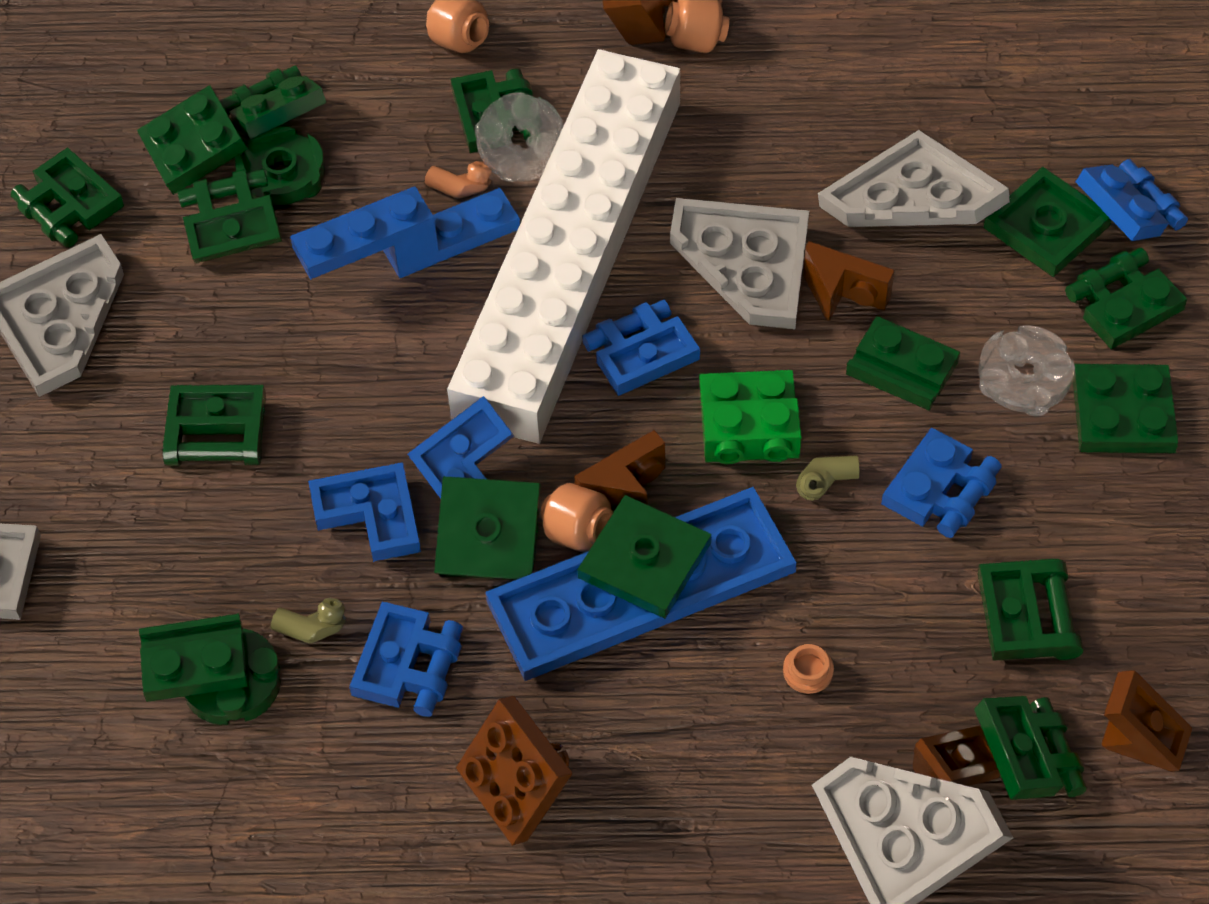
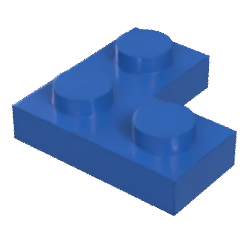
M483 396L407 455L441 499L443 476L487 479L477 464L512 439L514 435Z
M403 462L308 481L318 531L365 521L373 562L421 552Z

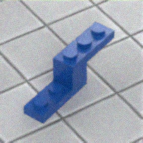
M414 186L290 236L292 248L310 280L382 250L400 279L517 231L520 226V218L501 188L432 214L418 189Z

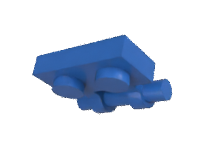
M1131 159L1123 161L1119 167L1111 164L1084 168L1075 181L1131 241L1159 237L1168 224L1177 231L1185 226L1188 221V217L1179 209L1180 203L1171 193L1164 194L1153 183L1154 176L1145 167L1139 168Z
M665 300L652 305L645 302L634 307L632 314L616 321H612L610 318L596 324L595 330L582 335V341L587 351L590 352L601 346L605 347L596 352L597 364L618 396L700 360V348L678 316L661 323L660 320L671 316L670 307ZM641 330L640 333L633 335L627 339H624V336L629 335L635 331Z
M931 427L883 493L881 505L922 527L930 516L935 514L942 518L937 525L938 531L945 537L952 538L960 527H966L975 515L974 506L981 496H988L997 483L995 476L1002 468V465L992 456L985 457L980 466L971 467L967 465L971 460L973 449ZM954 483L964 488L958 497L950 498L946 496Z
M382 601L349 686L351 696L399 708L405 691H409L418 695L413 707L414 712L425 717L432 716L436 703L443 700L448 684L445 678L450 664L457 661L462 645L459 639L463 626L455 621L448 620L445 621L441 634L428 631L431 623L428 612ZM420 652L432 656L427 672L414 670Z

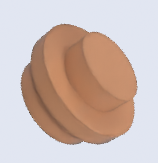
M800 645L793 649L784 660V678L788 685L798 692L805 694L817 693L824 690L832 681L834 673L832 659L817 645Z

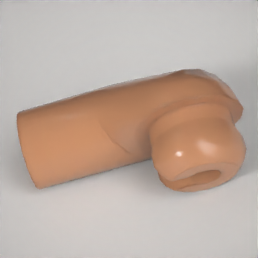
M475 161L468 165V173L455 175L434 165L430 167L425 176V185L448 196L460 199L484 192L491 184L489 179L491 168L484 162Z

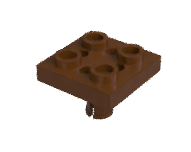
M515 696L501 698L497 701L456 767L512 846L528 841L573 774L569 769L567 751L564 750L557 753L563 746L560 743H550Z

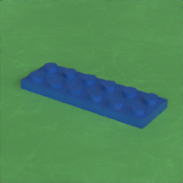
M751 487L675 517L712 534V540L666 619L578 579L577 569L588 552L486 591L487 604L524 681L795 573L797 562L755 488Z

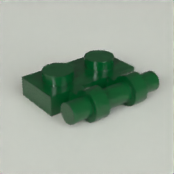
M295 65L283 71L277 68L267 73L266 79L249 87L243 84L233 89L232 95L220 100L228 115H231L235 127L249 139L327 103L322 88L307 76H302Z
M520 69L509 70L506 73V81L501 82L495 81L492 70L450 79L453 97L469 153L512 145L511 131L515 130L523 133L527 143H536L541 139L539 128L542 121L538 110L532 107L531 98L533 92L529 81L523 78ZM510 102L515 106V109L504 111L502 103Z
M68 147L33 170L34 177L38 183L36 186L29 190L23 184H19L11 191V197L18 203V210L26 218L35 219L41 225V231L51 241H59L66 248L73 246L77 242L78 235L71 229V226L79 221L90 231L124 207L121 195ZM55 199L62 206L52 212L47 207V204Z
M246 169L232 172L233 177L210 183L207 179L193 182L194 187L177 191L182 208L197 204L200 213L183 217L192 258L195 263L282 242L272 198L270 195L253 198L252 190L269 186L264 169L247 173ZM237 194L239 203L214 208V200Z
M1138 248L1130 253L1123 251L1111 257L1110 264L1097 271L1089 269L1078 275L1076 282L1065 288L1066 295L1071 302L1075 303L1086 297L1091 305L1085 308L1083 319L1111 350L1185 309L1187 298L1159 268L1145 276L1138 270L1149 263V256L1143 248ZM1119 280L1124 287L1110 293L1105 286Z
M1027 696L983 698L974 708L1010 800L1053 797L1063 786L1068 797H1076L1086 792L1087 787L1081 775L1084 771V766L1079 754L1072 753L1064 735L1067 731L1065 721L1061 713L1054 711L1048 697L1039 698L1029 704Z

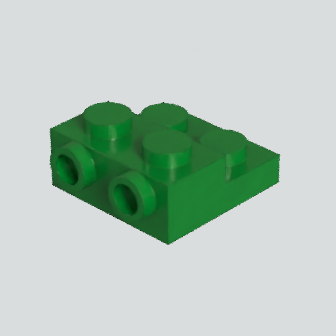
M793 370L699 374L705 462L734 464L746 460L781 462L791 458H800L801 430L798 400L795 398Z

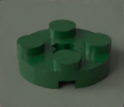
M275 127L252 139H248V149L242 152V155L236 156V171L246 169L247 173L264 169L266 172L269 186L252 190L254 199L270 195L274 206L287 205L304 198L314 197L322 188L321 180L325 174L322 149L314 137L309 134L308 138L297 135L295 128ZM283 161L284 165L288 166L283 170H273L277 162Z
M243 628L242 630L248 687L184 696L188 707L195 715L212 724L228 725L227 720L244 718L246 722L255 719L272 705L280 691V665L273 646L262 635L249 629Z

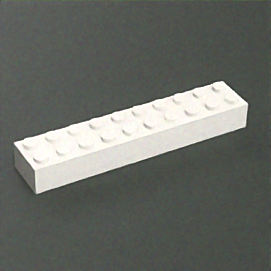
M597 50L447 388L451 420L484 396L515 438L540 444L581 345L582 335L586 333L680 105V68Z

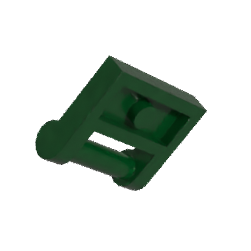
M171 385L163 440L164 465L180 466L182 461H244L245 465H260L262 460V433L266 404L264 385ZM244 434V442H182L183 435Z
M1060 559L979 564L977 575L993 661L1052 656L1059 660H1070L1082 655L1081 637L1074 632L1065 582L1068 580L1065 561ZM1033 583H1040L1046 588L1054 634L1042 633Z

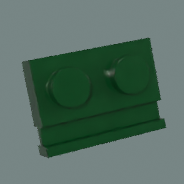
M876 316L856 348L855 355L852 359H849L846 375L930 411L937 395H940L959 363L960 351Z
M240 614L140 628L142 687L146 702L248 687L242 635L243 626Z

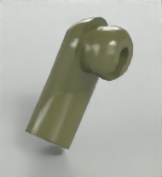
M858 456L814 458L797 479L796 488L798 493L804 499L813 501L821 498L835 480L859 479Z
M326 598L318 605V611L308 616H303L280 607L273 615L271 630L306 643H314L338 633L342 629L346 621L344 616L345 606L338 599Z

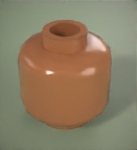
M435 0L428 10L426 18L428 36L433 43L458 53H468L482 44L488 35L489 20L484 6L476 0Z
M718 0L672 1L665 18V35L670 36L671 42L676 48L709 53L715 48L718 41H725L729 29V17L723 16L722 5Z
M566 483L546 497L541 506L540 515L543 520L544 533L551 542L579 552H588L614 512L611 509L610 501L603 493L576 484Z

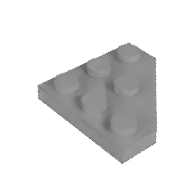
M920 130L818 193L819 207L847 227L977 224L1010 202L1008 187Z
M676 198L670 231V244L749 325L786 329L796 328L809 211Z
M102 234L0 282V333L39 397L82 376L124 276L119 260Z
M849 757L812 784L870 904H917L1013 839L989 791L854 757Z

